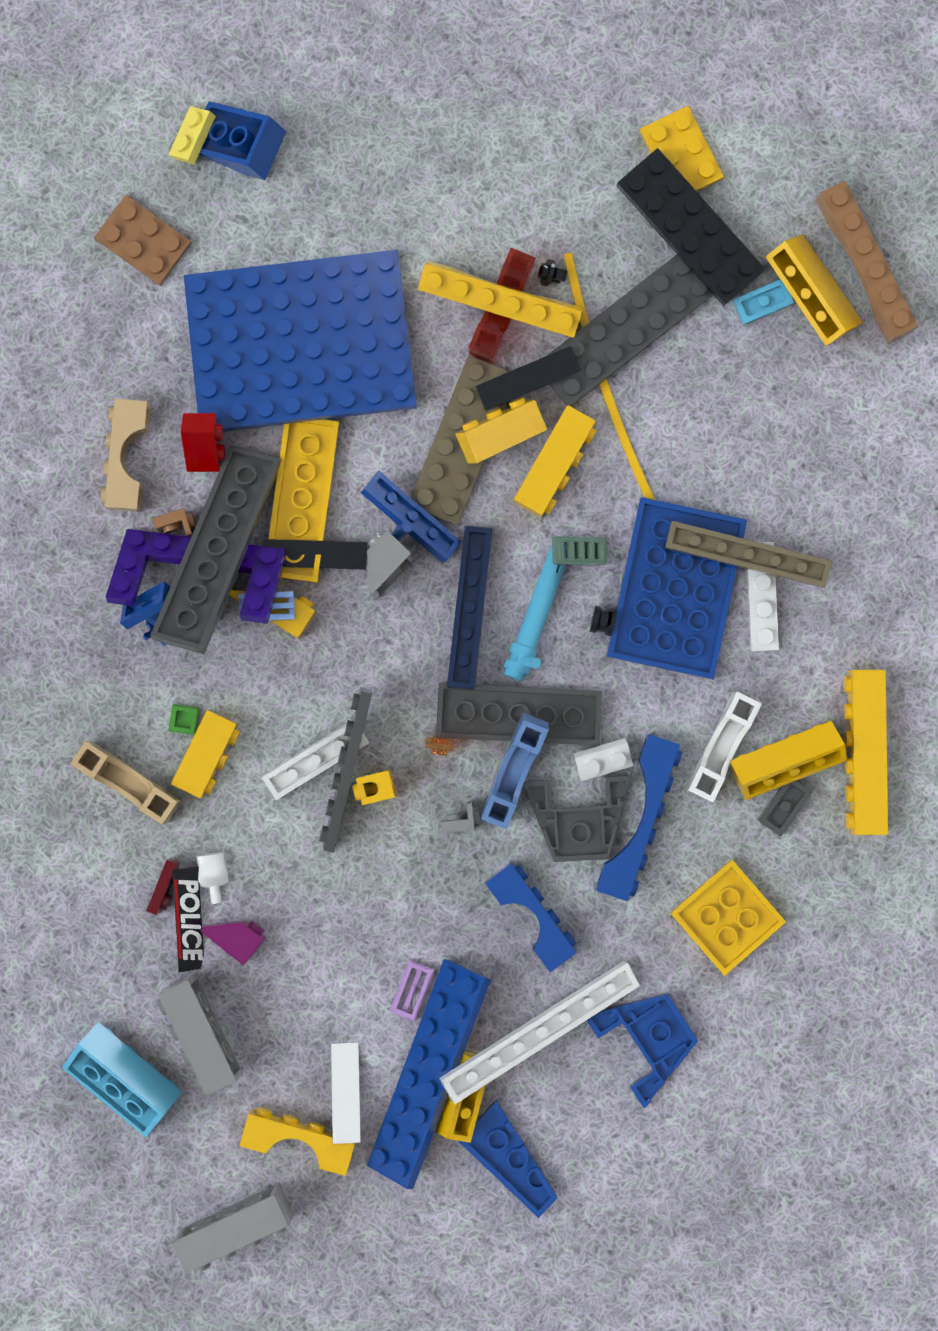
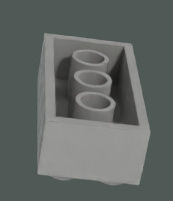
M196 974L165 988L158 994L159 1000H157V1004L161 1013L164 1016L167 1015L172 1024L169 1026L174 1040H179L184 1049L181 1051L184 1062L187 1066L191 1065L196 1074L193 1076L197 1089L199 1091L203 1090L205 1095L208 1096L235 1083L243 1072Z
M278 1183L180 1229L172 1245L185 1274L193 1270L197 1274L209 1268L210 1262L220 1259L221 1262L230 1259L236 1254V1250L244 1246L246 1250L261 1243V1238L268 1235L271 1238L281 1235L287 1230L286 1227L289 1225L293 1212Z

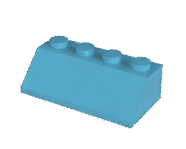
M99 1022L80 1041L62 1067V1069L144 1137L149 1135L183 1093L173 1081L165 1078L156 1070L154 1065L142 1059L131 1046L124 1044L109 1028L102 1026Z

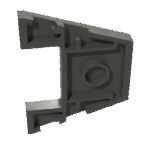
M630 775L606 776V804L583 807L550 808L548 780L524 781V788L554 862L609 859L629 786Z

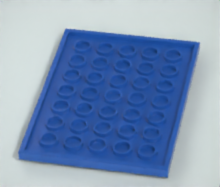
M398 250L184 275L197 412L216 413L217 424H222L223 432L417 408Z

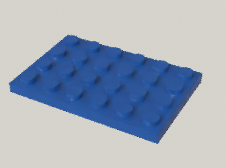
M640 497L616 608L615 623L612 635L610 636L606 657L713 680L737 566L665 549L671 521L744 538L747 520Z

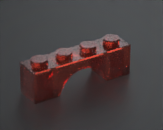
M510 248L500 271L497 284L524 292L535 267L536 258ZM485 311L468 347V354L494 364L512 319Z

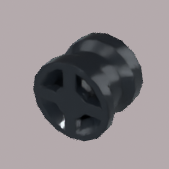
M595 605L589 632L596 633L600 631L604 632L606 636H611L617 610L610 609L606 611L601 606ZM608 618H611L610 624L607 626Z

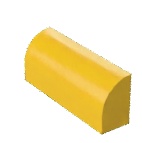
M803 234L784 241L765 256L825 346L839 340L863 323Z

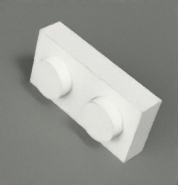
M625 738L573 753L581 781L633 766L628 743Z

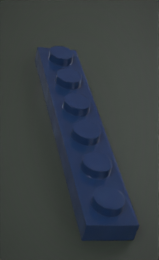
M465 526L447 680L448 688L475 690L492 528Z

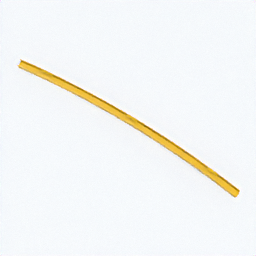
M572 253L564 254V260L576 306L584 308L580 319L581 328L589 323L578 282ZM606 379L599 385L624 452L644 497L655 500L629 441Z

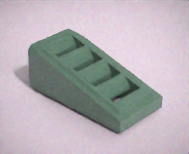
M552 537L553 564L575 566L606 565L607 540L606 538ZM564 543H566L567 558H564Z

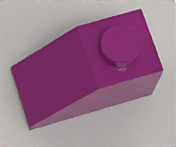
M243 920L208 924L200 931L243 966L266 939V936L262 934L265 930L253 920L250 923Z

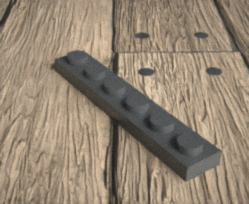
M360 687L359 694L354 693L350 709L355 710L353 720H347L344 736L348 737L346 747L341 746L338 762L342 763L340 774H334L332 789L336 791L334 799L328 800L325 815L329 816L328 825H322L319 841L323 842V851L332 853L335 851L372 697L371 689Z

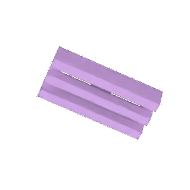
M409 959L389 1012L415 1021L435 969ZM415 968L417 971L402 1010L398 1009L397 1005L411 969ZM423 971L427 973V976L411 1014L407 1010Z

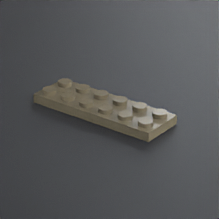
M469 355L411 496L431 516L456 526L459 525L484 460L479 463H467L455 433L463 430L462 425L469 421L477 419L480 422L487 419L485 414L498 408L504 411L508 403L506 402L485 411L476 386L509 371Z

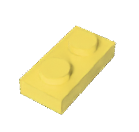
M190 106L168 155L178 161L194 165L216 116L208 110Z

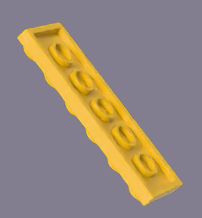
M316 420L284 424L279 457L281 462L277 473L268 539L324 541L339 434V421ZM286 555L285 559L291 563H297L303 559L304 555H301L297 560H291ZM315 555L314 568L283 567L280 578L318 583L321 555Z

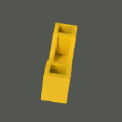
M257 1107L256 1110L251 1109L248 1113L240 1147L266 1154L274 1144L281 1140L298 1139L308 1144L314 1150L318 1159L319 1169L346 1176L355 1143L333 1144V1132L326 1131L324 1125L316 1122H309V1125L298 1123L299 1118L292 1115L284 1114L280 1118L273 1116L271 1110L263 1107Z

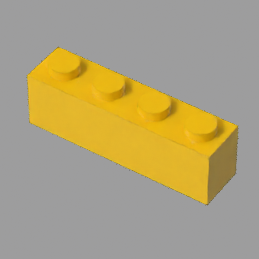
M567 405L514 497L513 503L542 518L544 513L548 515L551 513L557 500L553 499L558 489L560 491L564 490L570 479L566 475L571 466L577 467L584 455L580 452V449L584 442L590 444L597 432L593 428L596 422L594 419Z
M832 721L824 724L815 725L811 729L799 734H792L776 743L767 744L751 753L739 755L737 758L730 760L734 780L746 801L847 761V756L842 738Z

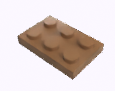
M126 194L94 237L96 241L159 286L162 285L192 244L189 239Z

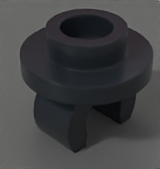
M552 259L542 263L538 271V278L541 279L540 283L542 286H548L550 282L559 284L561 281L565 282L567 275L566 270L555 268V261Z

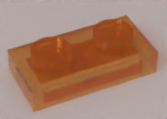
M426 737L425 748L431 749L430 754L447 756L448 750L453 751L454 740Z

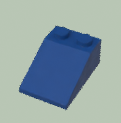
M209 101L205 110L213 112L216 117L199 155L244 175L266 180L287 131L270 116Z

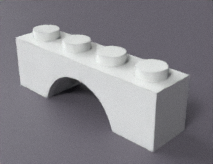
M738 691L732 693L685 790L709 802H714L726 778L730 760H732L744 735L750 729L762 703Z

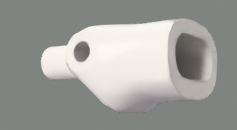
M224 852L196 855L197 866H199L198 880L200 887L209 888L211 904L221 903L220 886L226 885L229 882Z

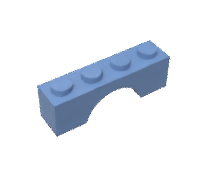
M522 713L482 807L481 820L507 830L526 776L533 761L539 755L549 731L548 722Z

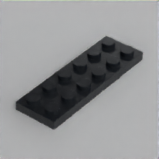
M658 148L617 182V188L723 307L766 270Z

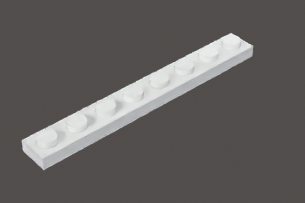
M625 961L619 963L440 1077L439 1079L454 1104L460 1102L638 988L640 985L629 964Z

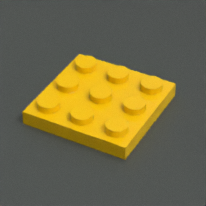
M732 859L669 912L724 976L786 923L783 917Z

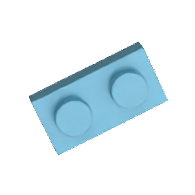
M780 279L735 298L733 304L744 326L793 305L794 301Z

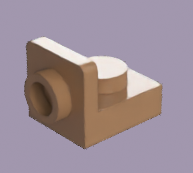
M184 508L152 518L155 529L158 531L164 530L165 534L179 530V525L183 524L186 535L192 537L193 530L197 525L193 513L188 514Z

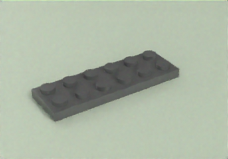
M438 683L436 738L511 741L522 713H526L548 722L549 731L544 743L600 745L602 691L475 685V690L448 688L447 683Z

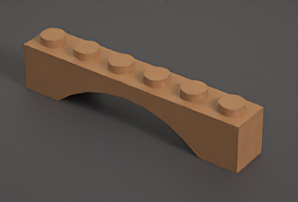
M846 181L822 191L816 202L829 228L841 242L855 266L868 296L873 316L887 344L912 333L918 327V324Z

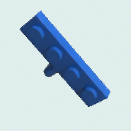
M376 472L360 492L398 525L391 534L398 541L409 534L441 563L446 562L461 541L382 472Z

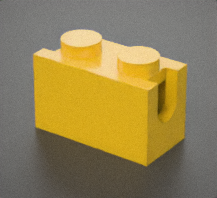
M391 770L356 778L357 784L352 785L356 801L361 800L362 805L397 796Z

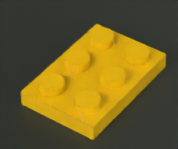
M689 106L640 128L639 132L650 154L658 148L697 192L724 178Z

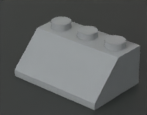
M387 530L383 534L378 532L368 543L370 547L367 550L368 590L376 600L414 561L411 552Z

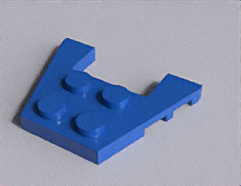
M667 993L604 1009L586 1020L598 1038L618 1025L623 1024L652 1067V1071L629 1085L643 1108L648 1106L660 1087L662 1088L674 1069H677L698 1042Z

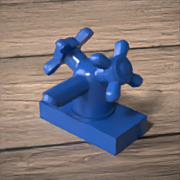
M164 581L138 595L134 606L123 605L120 624L129 629L146 620L145 624L150 630L144 633L143 638L145 640L150 639L151 632L171 586Z

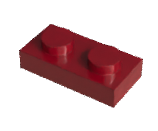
M171 858L166 860L146 910L147 912L158 915L161 913V910H167L172 895L168 894L173 884V870L179 869V861Z

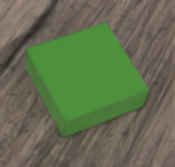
M172 704L168 731L195 735L200 708Z

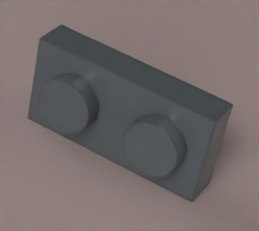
M798 781L781 786L757 821L781 837L812 794V791Z

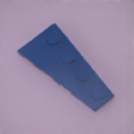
M495 1100L476 1120L471 1143L458 1142L539 1218L557 1199V1195L500 1104Z

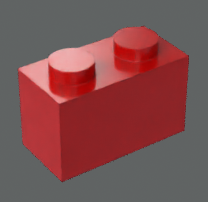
M183 413L180 433L187 472H219L221 461H225L226 449L225 444H220V441L223 439L222 424H217L216 413Z

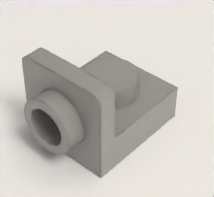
M472 802L467 803L468 819H463L462 814L446 816V821L441 822L442 833L475 830L474 824H480L478 807L473 808Z

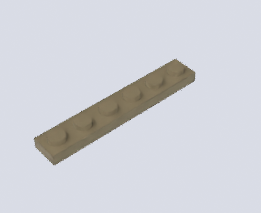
M671 521L665 549L820 588L826 587L832 563L831 560L676 521Z

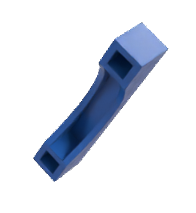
M650 734L646 735L638 759L645 782V806L642 819L628 844L616 856L603 864L595 888L596 891L628 901L630 896H635L639 881L635 880L638 870H644L648 855L644 854L647 844L652 845L655 838L656 829L653 828L655 819H660L664 811L665 803L661 802L664 792L669 793L674 780V777L670 776L673 766L678 767L682 756V751H679L680 744Z

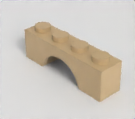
M114 399V406L109 408V422H112L111 433H107L106 448L110 449L109 460L105 459L103 469L104 476H107L106 486H103L101 490V502L109 510L141 512L143 485L132 479L125 467V453L129 444L136 437L149 432L151 405L147 401Z
M85 741L70 763L92 779L107 785L126 797L140 811L162 825L169 822L182 802L181 799L93 741Z

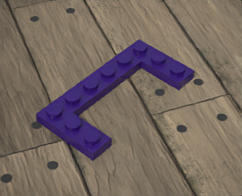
M127 529L105 596L107 603L134 606L148 560L180 565L191 537ZM249 544L238 571L251 574L240 611L241 621L268 624L286 558L285 549Z

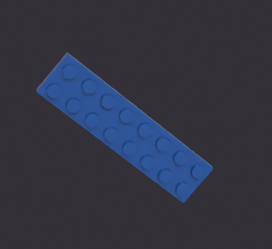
M444 959L367 1164L368 1167L406 1189H413L448 1097V1093L439 1078L460 1065L491 979L447 959Z

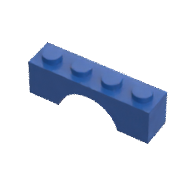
M510 862L487 879L485 884L500 905L521 904L529 908L536 915L540 925V932L533 949L549 972H552L577 953L573 948L577 943L568 930L562 933L557 926L561 921L552 908L546 911L541 902L545 899L535 886L530 889L524 881L528 876L519 864L514 867Z

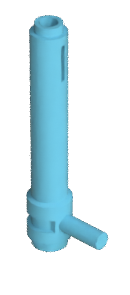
M564 543V558H567L566 543ZM552 544L516 641L511 644L509 660L506 659L503 666L505 668L503 675L522 682L525 676L529 675L531 668L537 669L541 665L540 659L535 657L537 654L535 649L566 565L553 564Z

